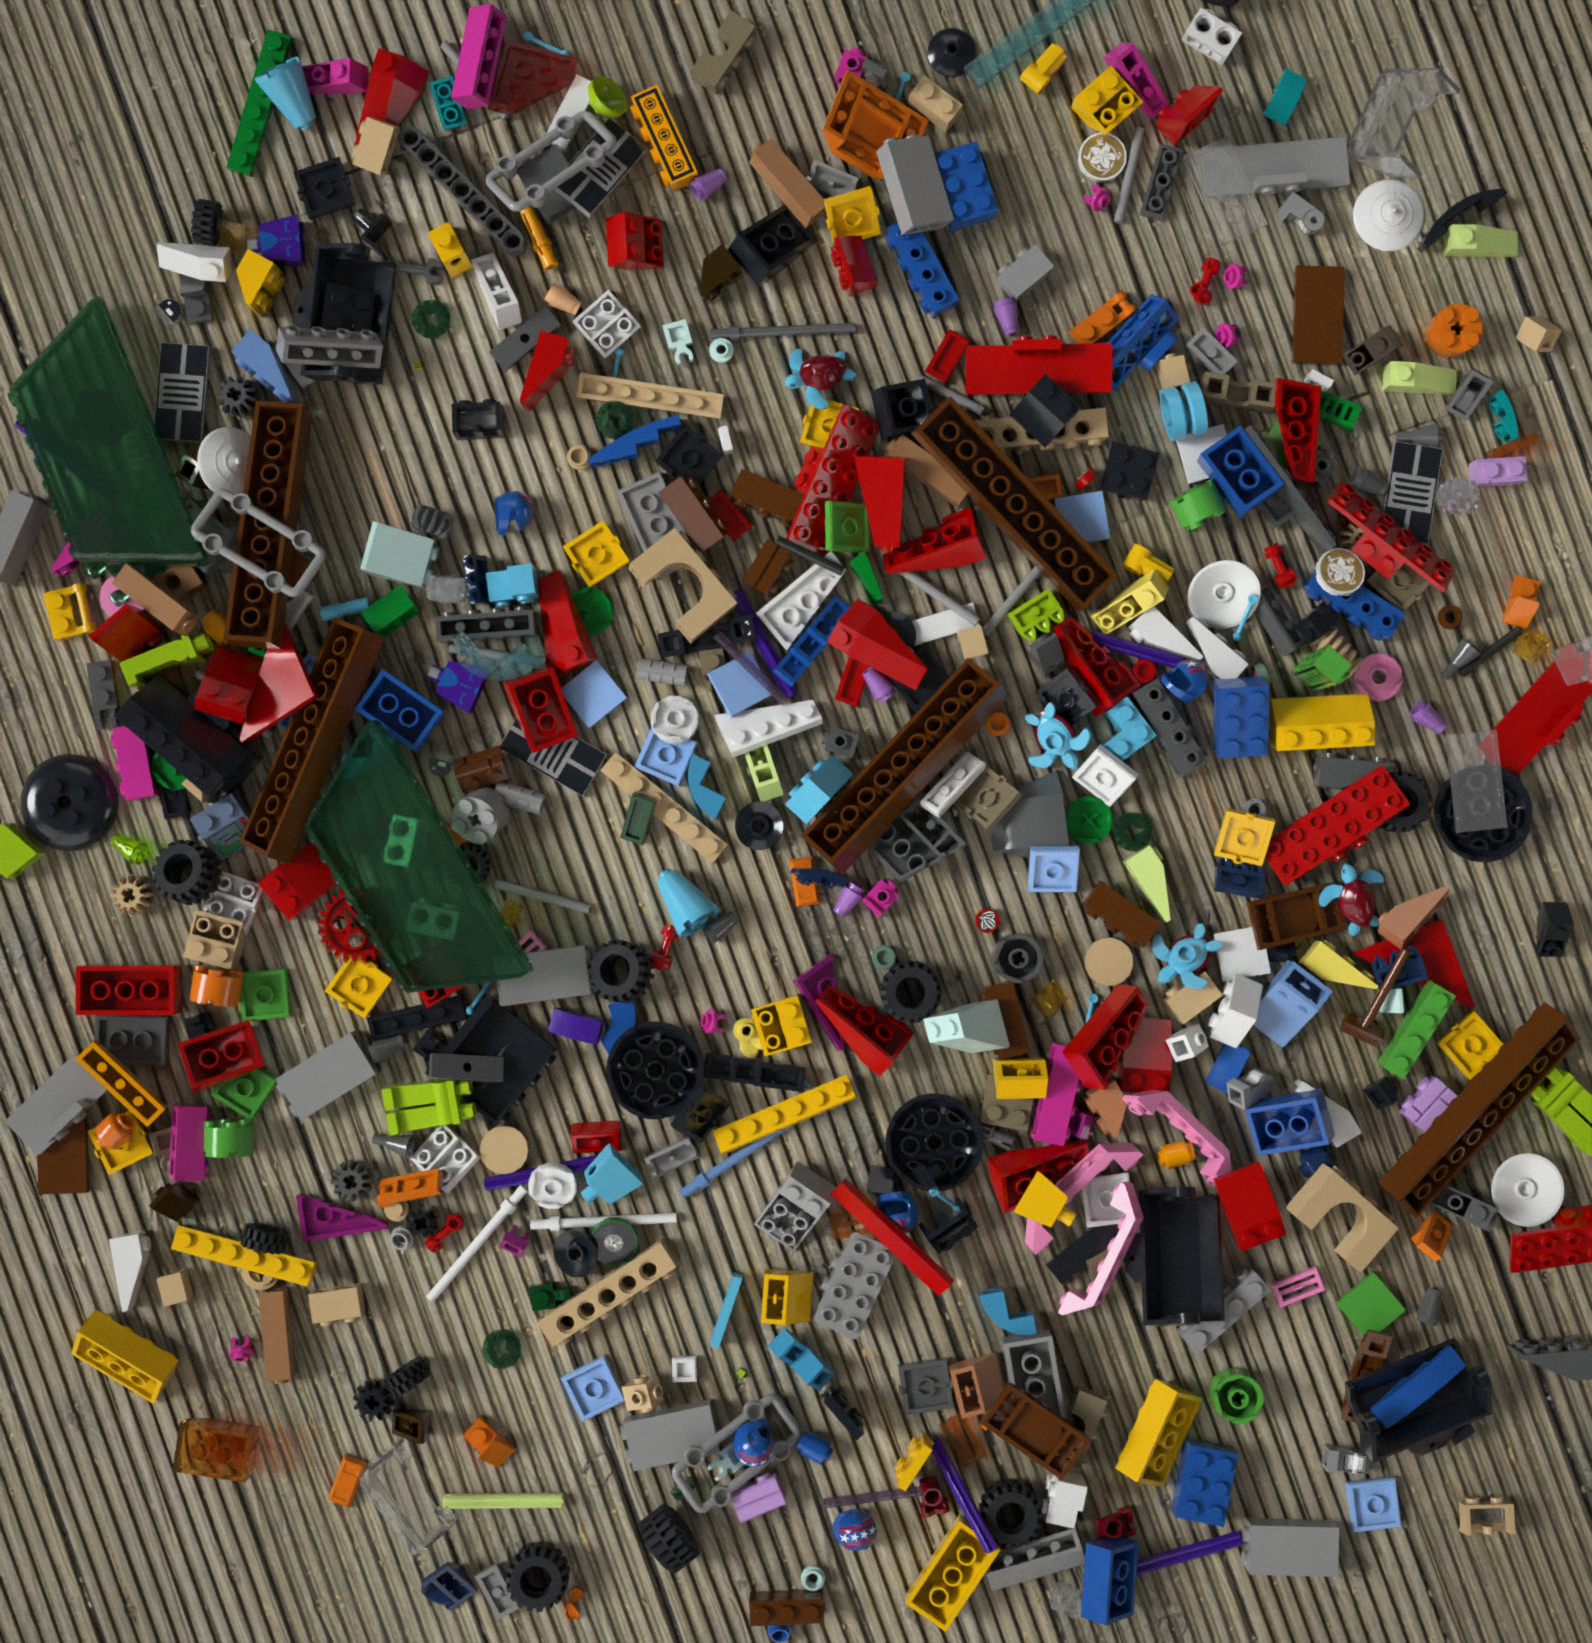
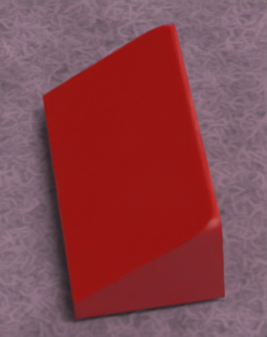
M620 1121L573 1123L571 1125L573 1153L601 1152L609 1143L617 1151H622Z

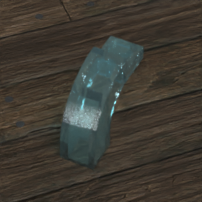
M463 631L457 632L451 638L454 642L452 646L461 656H466L459 664L469 673L485 680L505 681L516 679L527 674L540 663L525 644H519L502 658L492 659L483 655Z

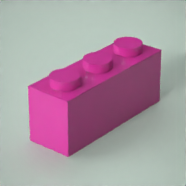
M126 726L112 728L111 744L117 753L115 766L117 772L121 774V795L125 797L126 801L160 796L157 780L152 773L153 762L150 747Z
M202 1104L172 1105L169 1178L173 1181H204V1174L208 1172V1160L205 1159L204 1121L211 1120V1114L207 1107Z

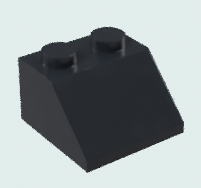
M1044 374L1010 413V416L1046 448L1075 417L1081 406L1048 375Z
M925 378L882 386L870 392L876 419L879 423L881 440L900 437L902 434H911L933 412Z

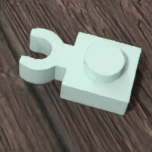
M686 319L662 325L669 351L677 350L675 353L676 364L678 366L681 365L680 356L683 354L688 355L690 362H693V354L686 347L693 344Z
M734 1440L724 1447L720 1453H717L720 1460H716L707 1466L708 1471L714 1467L719 1469V1475L714 1478L715 1481L724 1478L727 1470L730 1474H733L744 1465L735 1455L733 1448Z

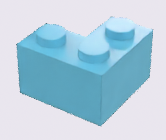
M532 563L507 566V570L486 573L489 602L496 604L497 608L511 606V602L515 601L521 604L535 603V599L540 598L538 573Z
M1128 697L1123 698L1104 712L1118 733L1103 743L1102 746L1121 761H1124L1157 736Z
M833 755L826 761L821 758L812 768L815 772L813 773L810 770L800 780L803 785L797 784L789 792L791 798L785 805L805 824L821 810L853 775Z

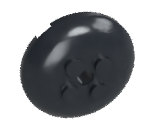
M58 755L40 763L26 779L21 793V813L27 828L41 843L62 851L82 850L103 839L112 828L119 807L118 791L107 770L96 761L81 755ZM67 796L71 799V805L68 809L64 807L62 802Z
M1474 765L1459 770L1443 784L1435 801L1434 821L1440 838L1452 852L1470 861L1493 862L1511 855L1523 844L1531 829L1529 827L1533 807L1530 795L1523 783L1515 775L1500 767ZM1479 807L1485 810L1483 820L1477 818Z
M650 1021L633 1026L617 1039L608 1056L606 1075L611 1093L624 1109L641 1118L658 1120L676 1115L699 1085L702 1086L704 1061L697 1043L686 1031L671 1023ZM653 1063L660 1064L663 1070L662 1074L659 1076L652 1075L649 1071L650 1065Z
M928 1093L910 1099L895 1112L887 1128L885 1144L889 1162L896 1174L917 1189L924 1190L910 1168L918 1163L924 1164L925 1167L932 1163H937L942 1173L933 1178L940 1192L955 1188L968 1179L981 1160L984 1141L980 1123L967 1105L946 1094ZM932 1135L939 1136L941 1139L937 1147H930L927 1144L929 1137Z

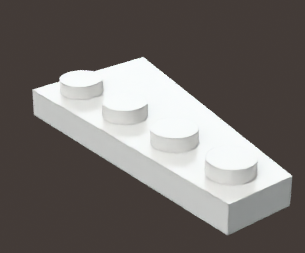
M831 551L824 556L842 565ZM814 564L758 610L756 614L787 651L842 575L840 576Z
M814 700L743 710L729 717L728 713L714 715L732 758L823 724L822 717Z

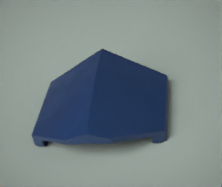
M446 1562L421 1580V1593L430 1601L443 1605L450 1611L478 1592L462 1566L451 1562Z

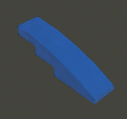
M679 415L654 421L630 431L609 443L589 458L591 467L594 468L639 458L637 448L659 444L660 433L682 429Z
M836 595L794 644L788 654L775 667L773 673L792 687L826 647L827 641L838 620L850 606Z
M1446 1346L1430 1362H1424L1409 1377H1403L1370 1410L1384 1428L1388 1429L1430 1398L1457 1375L1466 1364L1451 1346Z

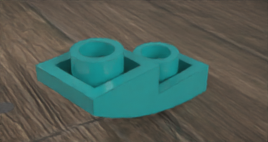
M1285 68L1273 90L1275 92L1263 115L1285 126L1302 94L1307 79Z
M453 76L430 82L443 130L467 124L462 106L451 99L454 84Z
M1501 389L1487 400L1489 401L1491 411L1500 417V420L1493 424L1496 428L1495 433L1500 440L1508 444L1518 437V427L1512 405L1504 390Z

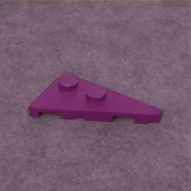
M828 954L794 979L793 982L836 1050L842 1051L845 1049V1039L815 1002L828 985L836 989L838 986L837 978H834L832 962H834V957L832 954Z
M302 1193L296 1195L303 1242L389 1228V1223L386 1220Z

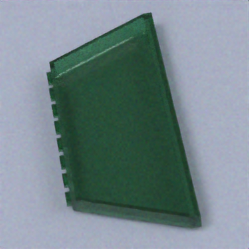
M100 296L91 299L9 387L10 392L7 394L11 404L17 409V421L27 434L25 437L26 444L30 450H33L36 457L33 459L34 464L44 477L42 481L43 487L53 500L51 503L52 510L61 520L60 530L70 543V547H68L69 553L75 561L78 560L80 563L88 566H124L128 564L130 566L202 567L210 563L209 558L203 548V543L192 536L193 518L107 304Z
M372 720L364 725L304 827L307 830V838L318 848L321 861L329 866L332 871L334 882L341 886L345 892L347 903L356 910L358 921L369 931L372 944L377 949H380L383 954L385 965L396 975L398 986L405 990L406 993L526 976L533 971L529 958L389 732L377 720Z

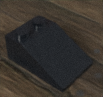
M784 204L738 233L728 251L759 287L779 274L814 245L818 239L808 227L805 228Z

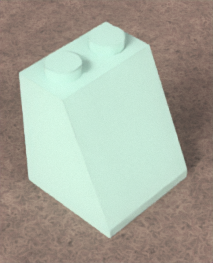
M373 521L360 569L375 577L426 590L427 584L430 585L433 579L434 571L431 568L433 561L438 559L440 547H437L438 543L434 539Z
M998 999L962 1005L923 1019L929 1043L969 1053L1010 1047Z

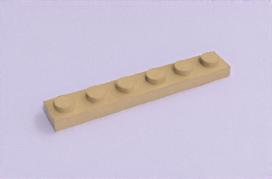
M580 373L577 398L721 419L724 394Z
M617 752L613 754L600 770L631 797L632 793L638 792L657 799L653 815L711 863L728 846L727 843Z

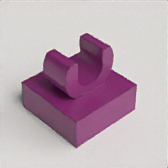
M1075 1110V1114L1073 1117H1070L1068 1124L1070 1134L1087 1140L1088 1136L1094 1135L1090 1131L1092 1123H1096L1095 1118L1092 1115Z
M514 1225L510 1232L506 1231L499 1247L521 1258L528 1244L529 1232L526 1231L523 1237H518L515 1234L518 1226Z

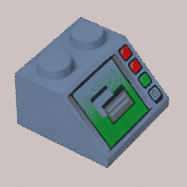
M230 793L190 818V821L202 840L221 860H224L245 847L239 841L251 813L239 794Z

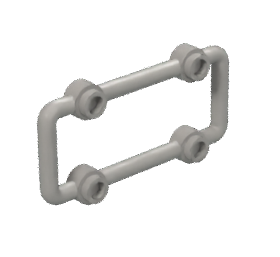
M589 111L578 112L572 117L562 116L556 121L555 129L513 157L509 155L501 157L497 161V168L486 176V185L512 211L520 212L530 205L535 208L542 207L546 201V194L589 165L594 168L600 167L605 160V154L615 147L616 137ZM583 121H586L606 140L601 145H589L584 151V157L543 185L534 184L529 186L525 191L526 196L518 202L496 182L502 176L506 179L515 177L518 165L559 137L564 139L574 137L576 126Z
M226 489L217 490L191 527L192 536L203 543V548L209 554H221L262 579L267 589L271 592H283L290 597L300 596L326 558L325 550L314 542L309 532L305 530L295 531L253 505L252 500L245 493L234 494ZM222 499L230 502L231 507L237 514H250L291 539L292 544L298 551H310L316 555L295 587L287 584L280 572H267L225 546L224 540L219 535L214 533L207 535L201 531Z
M767 1394L759 1401L750 1400L744 1405L741 1415L699 1447L691 1445L685 1449L684 1458L673 1466V1480L692 1508L698 1513H706L716 1505L719 1507L726 1506L731 1500V1493L775 1459L783 1461L788 1458L790 1448L802 1436L801 1428L777 1394ZM772 1403L792 1434L785 1440H774V1451L771 1458L765 1464L758 1467L750 1466L727 1485L718 1484L711 1489L710 1498L701 1503L681 1472L689 1466L699 1467L702 1465L707 1452L749 1420L762 1419L764 1409Z

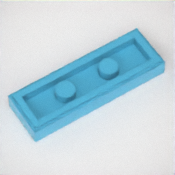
M738 1272L732 1275L710 1340V1346L718 1349L742 1282L743 1274Z

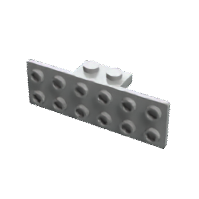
M1346 137L1208 148L1201 151L1205 198L1251 194L1272 195L1276 192L1296 193L1300 190L1345 187L1350 184Z

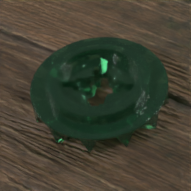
M426 300L418 304L414 309L412 325L415 331L424 338L437 339L439 336L445 335L448 327H450L451 315L447 307L441 302ZM425 313L430 314L432 317L437 315L435 319L437 327L431 323L426 325L428 320Z
M609 401L599 408L595 421L598 431L605 438L616 440L633 430L635 419L632 410L625 403ZM610 415L614 417L624 416L618 423L619 428L614 424L606 425L611 420Z
M1129 812L1123 814L1113 825V837L1117 845L1128 851H1137L1144 848L1152 836V827L1149 820L1140 813ZM1129 821L1133 828H1142V831H1138L1139 833L1135 834V842H1133L1130 835L1122 834V832L1129 830Z
M499 1329L486 1337L483 1342L482 1353L485 1361L492 1365L493 1368L506 1369L518 1361L522 1348L519 1338L513 1332ZM505 1340V1350L508 1351V1354L503 1353L500 1358H497L498 1350L495 1349V1346L499 1347Z

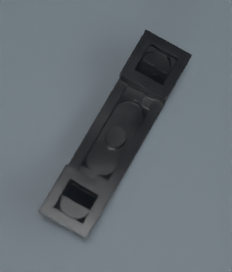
M1493 189L1479 192L1453 205L1425 233L1417 248L1419 253L1439 241L1446 234L1442 226L1474 205L1479 213L1503 198L1507 191L1505 189Z
M752 614L715 623L691 644L680 630L657 634L662 658L717 649L757 639Z

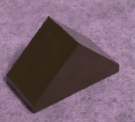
M393 1409L392 1434L418 1444H424L430 1435L431 1410Z

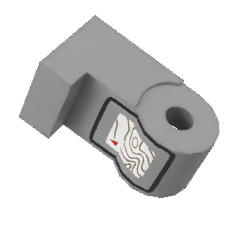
M1294 192L1287 197L1274 216L1280 222H1283L1285 218L1289 219L1299 226L1300 231L1305 235H1314L1325 222L1324 215L1318 209Z
M1252 1068L1246 1076L1239 1080L1232 1078L1227 1082L1228 1102L1243 1110L1248 1109L1270 1092L1274 1084L1273 1077L1257 1068Z
M1324 1444L1321 1466L1331 1473L1339 1471L1369 1474L1370 1458L1362 1449Z

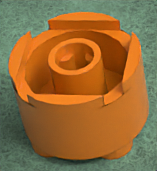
M1465 304L1448 305L1438 312L1427 325L1425 334L1427 344L1442 358L1453 359L1460 357L1479 342L1483 329L1479 312L1474 307Z
M195 965L190 1000L201 1004H206V1002L214 1003V1006L236 1007L239 1005L244 971L229 970L215 966V969H209V966Z

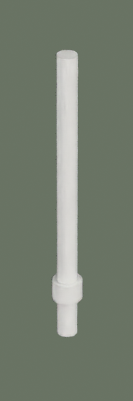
M520 1185L509 1199L506 1198L501 1203L500 1210L427 1294L426 1297L431 1302L438 1298L508 1214L511 1215L516 1210L517 1203L528 1192L523 1185Z
M677 1213L580 1218L550 1216V1219L530 1220V1229L560 1231L561 1228L594 1227L598 1222L600 1223L609 1217L622 1218L631 1225L677 1223Z

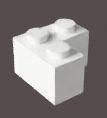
M1235 974L1231 982L1226 981L1222 990V994L1225 996L1219 1005L1218 1013H1213L1209 1020L1208 1026L1211 1027L1209 1037L1237 1048L1257 1020L1263 984L1239 974Z
M1068 1471L1062 1480L1054 1474H1048L1045 1489L1048 1490L1047 1498L1042 1499L1040 1508L1046 1523L1075 1528L1078 1511L1083 1512L1088 1489L1081 1473Z

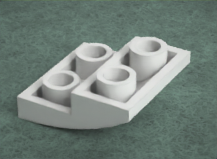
M609 289L572 321L604 359L641 327Z
M222 871V874L218 875V878L221 879L220 884L215 885L214 888L217 890L214 894L210 893V898L207 900L203 911L244 922V934L247 935L264 890L258 883Z
M439 1125L419 1147L415 1155L410 1157L421 1171L437 1168L442 1171L441 1189L445 1193H449L481 1158L448 1125Z

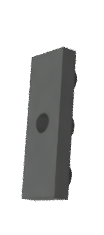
M1160 143L1140 216L1163 222L1184 150ZM1162 179L1166 184H1160L1158 180Z
M544 306L489 351V353L506 372L536 347L540 330L553 334L561 327V324L548 308ZM524 337L530 338L527 343L522 342Z
M431 1053L429 1079L501 1083L503 1082L504 1057ZM463 1065L468 1067V1072L464 1071Z

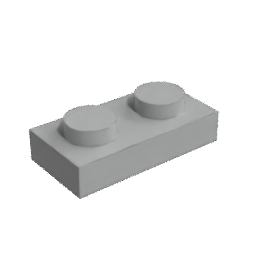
M1204 327L1185 345L1212 373L1225 375L1238 362Z
M498 1562L475 1575L497 1620L520 1608L517 1606V1600L513 1602L510 1599L512 1593H507L506 1586L508 1583L505 1582L506 1577Z

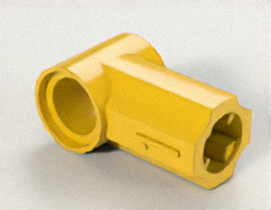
M1052 43L1036 62L1033 61L1028 65L1019 79L1039 95L1049 84L1053 74L1067 60L1068 56L1059 45Z
M1138 544L1133 545L1122 564L1126 570L1138 576H1144L1155 569L1165 583L1169 581L1174 571V568L1155 558L1151 551Z

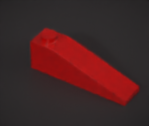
M378 48L370 73L354 147L356 144H359L361 134H359L360 125L367 117H375L395 126H398L402 120L406 119L409 110L423 95L430 73L428 70L400 54Z
M1277 378L1275 407L1289 473L1293 480L1314 483L1321 386Z
M969 507L941 519L942 524L932 530L929 527L922 531L923 535L914 541L907 540L901 544L900 548H895V551H889L884 554L883 559L886 573L962 567L985 559L984 543L972 508Z
M558 569L539 578L538 586L545 656L549 666L554 668L558 678L597 660L598 657L561 570Z
M857 599L838 620L827 643L845 654L914 690L918 689L928 671L926 665L898 636V632L887 623L881 612L861 599Z
M1069 616L1054 627L1069 666L1072 665L1101 703L1092 710L1095 717L1141 686L1128 666L1121 660L1117 662L1110 656V650L1106 646L1100 647L1093 640L1092 634L1072 616Z
M830 985L827 986L815 1001L858 1058L878 1076H881L894 1062L915 1034L893 1016L888 1014L886 1017L876 1012L875 1007L871 1005L866 1007L856 1002L853 996Z
M1085 1140L1064 1143V1146L1050 1145L1014 1150L989 1158V1177L1002 1211L1008 1213L1015 1210L1037 1171L1042 1173L1052 1183L1063 1178L1089 1154L1088 1142Z

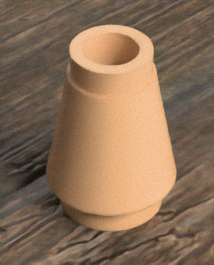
M554 283L544 299L549 303L548 306L570 314L572 313L573 315H576L582 304L561 284L558 286Z

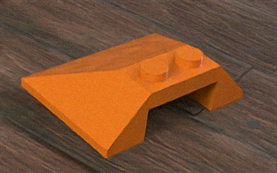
M847 70L822 132L832 154L871 178L884 179L876 151L884 145L883 142L892 137H897L899 140L913 134H918L919 137L923 136L929 120L855 73Z

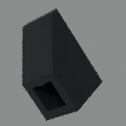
M1542 902L1537 917L1538 957H1562L1574 925L1567 902Z

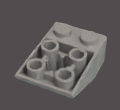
M797 1161L754 1225L794 1252L831 1204L833 1197L830 1194L836 1187Z

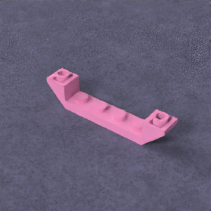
M1149 1090L1123 1096L1122 1100L1129 1105L1128 1108L1131 1112L1139 1116L1142 1114L1153 1115L1156 1110L1165 1114L1174 1127L1181 1129L1186 1134L1187 1140L1201 1148V1153L1208 1157L1200 1173L1207 1179L1206 1182L1210 1186L1216 1188L1213 1179L1232 1172L1229 1149L1168 1091Z
M1132 1143L1098 1144L1055 1186L1069 1197L1066 1203L1068 1204L1073 1199V1196L1082 1188L1087 1187L1091 1180L1099 1172L1105 1170L1113 1159L1126 1172L1130 1167L1137 1164L1143 1154ZM1027 1218L1025 1243L1036 1255L1044 1250L1054 1238L1045 1229L1043 1224Z
M1129 1181L1121 1182L1115 1186L1111 1196L1113 1199L1110 1205L1127 1215L1121 1218L1118 1224V1229L1120 1230L1117 1236L1113 1237L1108 1244L1107 1250L1109 1252L1106 1259H1103L1097 1267V1272L1099 1273L1095 1281L1093 1280L1089 1284L1086 1291L1088 1295L1078 1289L1065 1292L1059 1303L1061 1305L1059 1314L1065 1315L1102 1304L1144 1218L1133 1183Z

